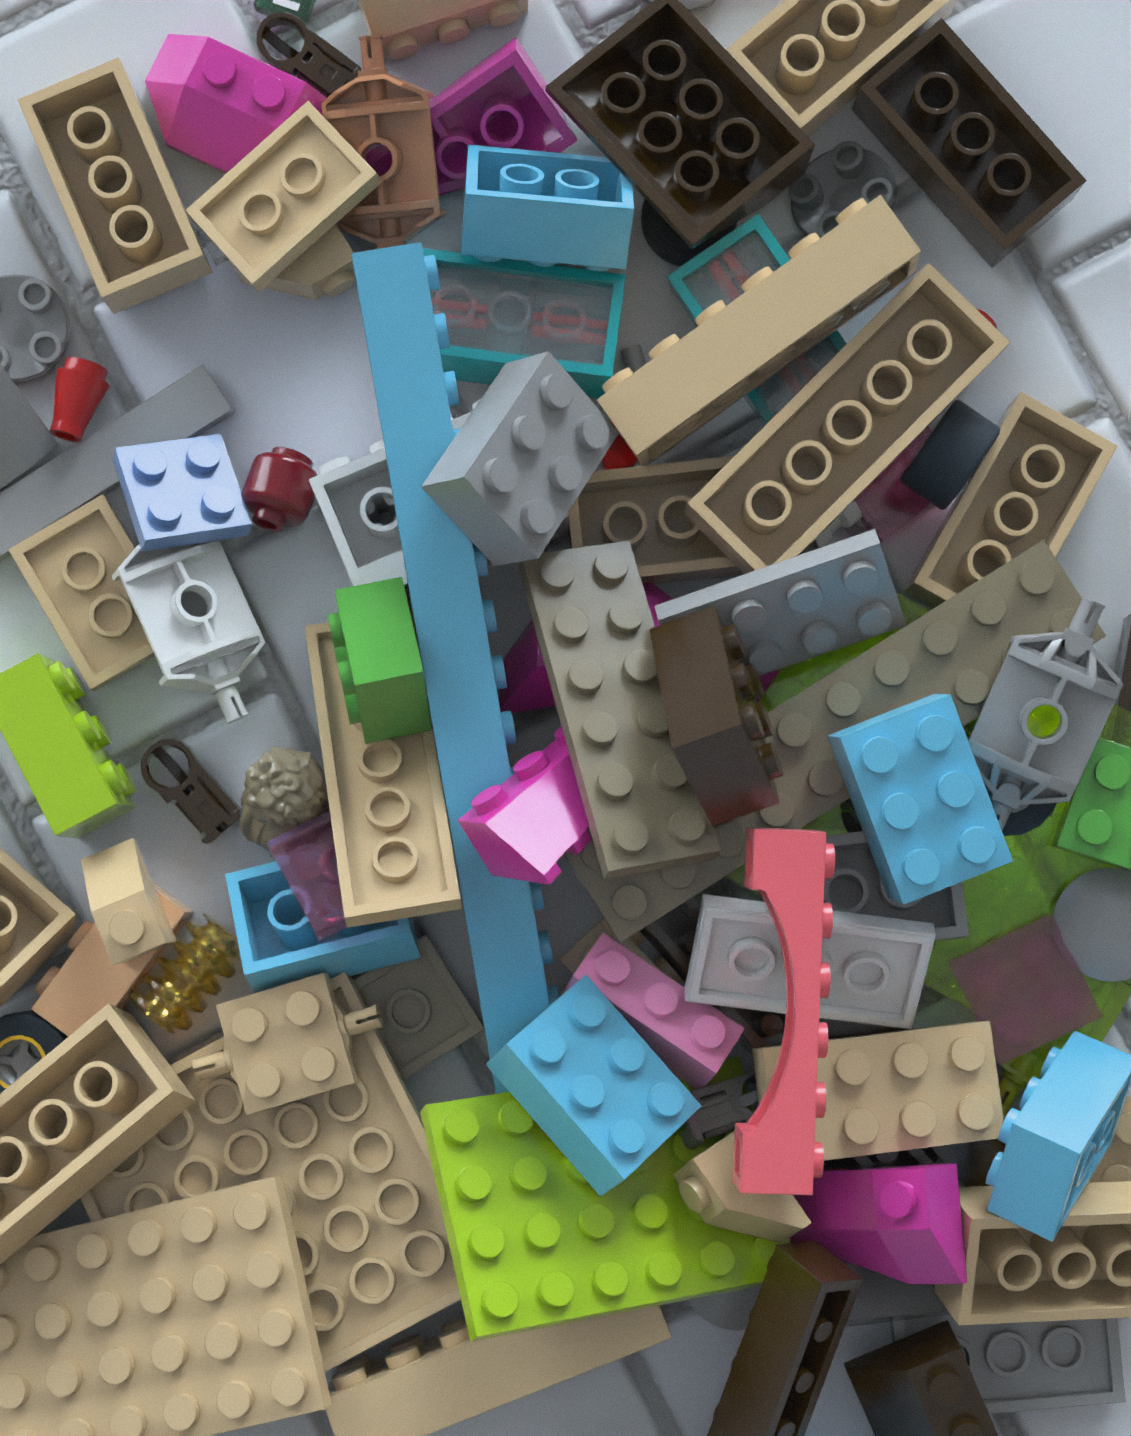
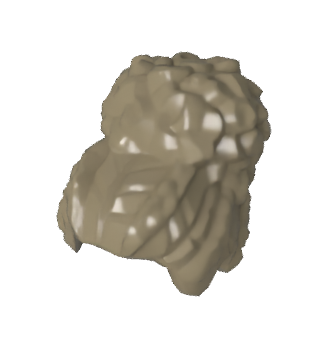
M272 747L270 752L263 753L261 758L257 762L252 763L245 772V790L242 792L240 799L242 816L239 819V828L248 841L255 842L271 852L270 857L279 858L292 852L298 854L300 852H310L314 850L331 818L326 780L323 776L322 768L317 760L311 756V752H298L292 748Z

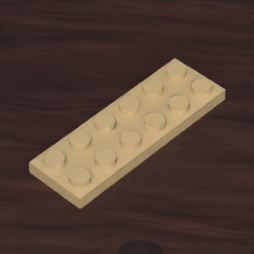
M410 609L411 619H412V623H413V627H414V632H415V636H416V640H417V634H416V628H415V623H414L413 611H412V609ZM329 622L306 625L305 633L346 927L462 909L433 729L365 744L361 723L351 725L349 723Z

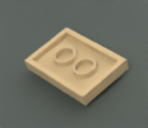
M307 101L185 211L251 285L260 292L380 185L382 181L373 168L319 111Z
M103 494L8 549L89 689L94 692L155 656L121 578L116 581L112 579L114 572L136 546L109 500Z

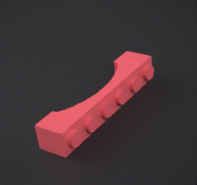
M746 827L744 886L751 890H758L775 925L785 969L786 1015L781 1049L768 1088L748 1122L735 1123L733 1183L740 1193L813 1195V1178H821L823 1174L822 1142H815L816 1118H824L826 1110V1088L824 1082H817L818 1058H826L828 1027L826 1022H819L820 998L827 999L829 997L831 973L829 963L822 962V939H830L833 928L831 903H824L825 879L833 878L835 870L834 844L826 843V832Z

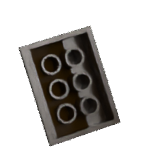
M654 0L549 83L545 89V92L691 249L767 205L806 173L815 147V143L680 0Z

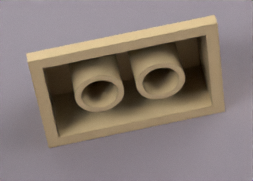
M357 0L368 34L382 35L384 58L389 57L391 60L408 58L417 53L421 46L439 40L444 44L457 42L468 36L470 30L491 24L493 27L509 25L518 20L522 13L528 12V0Z

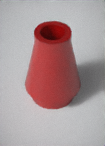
M67 357L64 366L57 368L53 420L49 431L53 436L69 442L79 443L82 441L85 429L109 389V384L106 382L107 369L93 361L78 357Z

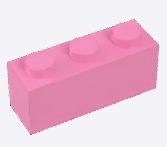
M605 933L600 935L563 992L564 994L583 976L587 975L672 1073L696 1090L706 1087L745 1029L709 1004L685 1002V987Z

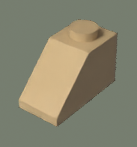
M335 224L264 288L317 300L325 294L329 298L338 296L356 282L352 261V253L354 252ZM233 265L242 283L251 285V283Z
M135 838L81 859L91 914L112 965L129 962L177 942Z
M735 1131L693 1158L673 1174L679 1183V1191L683 1201L692 1211L699 1213L705 1224L778 1243L784 1242L811 1224V1221L793 1195L739 1192L733 1183Z

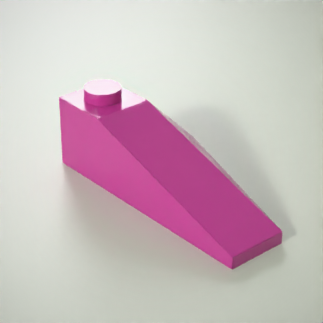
M957 1163L823 1168L822 1177L813 1178V1195H793L811 1221V1224L791 1236L790 1241L795 1243L818 1241L841 1260L907 1284L967 1283Z

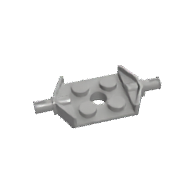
M1081 597L1082 600L1069 628H1065L1064 632L1011 636V647L968 740L983 782L991 791L989 795L1001 830H1003L1012 808L1018 810L1020 805L1070 801L1123 686L1121 680L1093 647L1095 640L1090 638L1106 606L1086 597ZM1051 705L1056 708L1059 714L1057 729L1052 734L1044 737L1031 734L1027 725L1030 712L1037 706Z

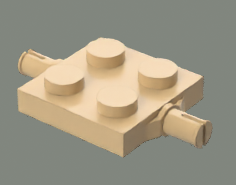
M328 972L217 1004L216 1008L224 1033V1051L194 1058L192 1066L193 1069L215 1064L213 1068L194 1073L198 1082L230 1073L238 1084L245 1113L249 1115L359 1082L351 1057L352 1036L383 1028V1020L381 1017L360 1023L361 1019L381 1014L377 1004L345 1014V1011L335 1000Z

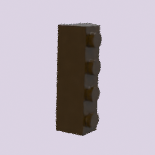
M948 1320L844 1363L875 1436H998Z

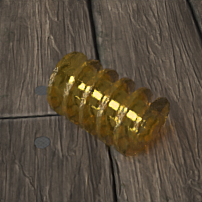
M203 913L207 920L204 926L191 921L186 922L185 927L193 938L190 943L176 939L177 942L172 943L179 956L176 961L158 956L156 960L165 973L162 978L144 973L142 978L150 989L148 995L130 990L127 994L135 1006L149 1019L174 1035L176 1032L173 1027L187 1031L193 1026V1020L186 1009L198 1013H203L207 1009V1002L201 992L214 996L221 992V985L214 974L226 978H232L235 975V968L228 957L241 960L237 937L206 913Z

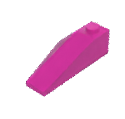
M516 37L472 67L429 101L439 196L465 188L468 145L561 153L577 142V137L561 108L545 92L548 84ZM377 143L368 150L366 162L378 176H382L392 166V155L387 146Z

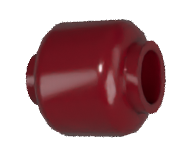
M278 446L274 447L271 452L261 453L255 457L241 493L247 510L253 514L252 521L256 525L269 531L282 532L284 526L294 527L305 522L315 499V493L309 479L318 476L317 472L312 468L313 462L310 458L294 449Z

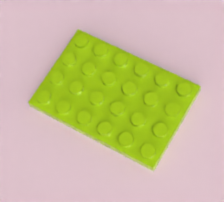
M740 1057L725 1059L718 1072L706 1086L742 1076L744 1071ZM679 1079L689 1092L696 1090ZM747 1083L743 1085L742 1096L749 1093ZM510 1092L426 1104L420 1111L470 1342L762 1286L768 1262L774 1253L776 1245L791 1243L790 1238L782 1243L705 1224L699 1213L692 1211L680 1195L679 1183L673 1174L735 1130L705 1139L695 1150H690L684 1145L680 1135L686 1129L683 1124L624 1181L600 1197ZM753 1104L747 1106V1108L754 1113Z

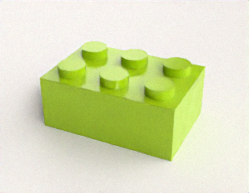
M37 653L0 673V731L54 835L79 839L135 809L136 806L130 795L137 792V789L125 766L122 763L115 765L111 760L105 747L112 742L102 721L97 715L90 717L81 703L80 698L86 696V691L71 666L65 669L60 661L55 662Z

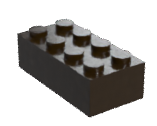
M942 18L860 86L851 109L991 268L997 265L1071 202L1087 181Z

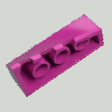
M562 726L554 733L555 741L544 750L535 751L520 759L514 765L513 771L515 773L501 785H494L480 792L471 802L473 808L457 820L492 876L550 885L562 872L556 863L558 859L568 850L571 855L579 854L592 840L587 832L589 824Z

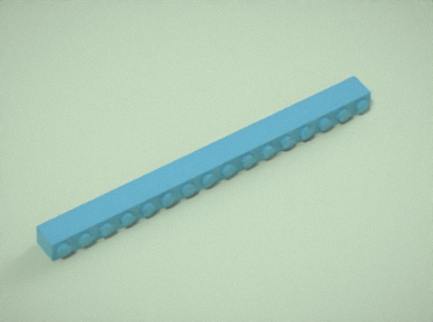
M422 242L355 252L352 253V261L490 1060L511 1039L559 998L556 984L546 986L543 965L552 964L553 956L548 931L537 932L534 911L544 909L540 883L492 876L457 821L473 808L471 802L475 796L491 786L501 785L515 773L513 767L509 765L506 745L516 744V735L511 710L500 712L497 690L507 688L502 655L491 656L487 635L498 632L493 600L492 598L481 599L478 577L488 576L486 556L474 543L472 544V541L421 488L460 430H453L449 408L460 404L454 371L443 372L440 349L450 348L445 314L433 313L430 291L440 290L435 255L424 256ZM492 1072L495 1094L509 1092Z

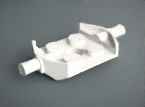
M220 541L142 552L140 544H138L114 572L112 579L116 581L121 578L164 674L159 680L160 686L201 692L210 691L212 695L216 696L227 724L248 716L249 713L246 711L235 685L240 682V673L265 644V640ZM192 591L201 595L207 605L206 615L196 617L188 614L182 607L181 594Z

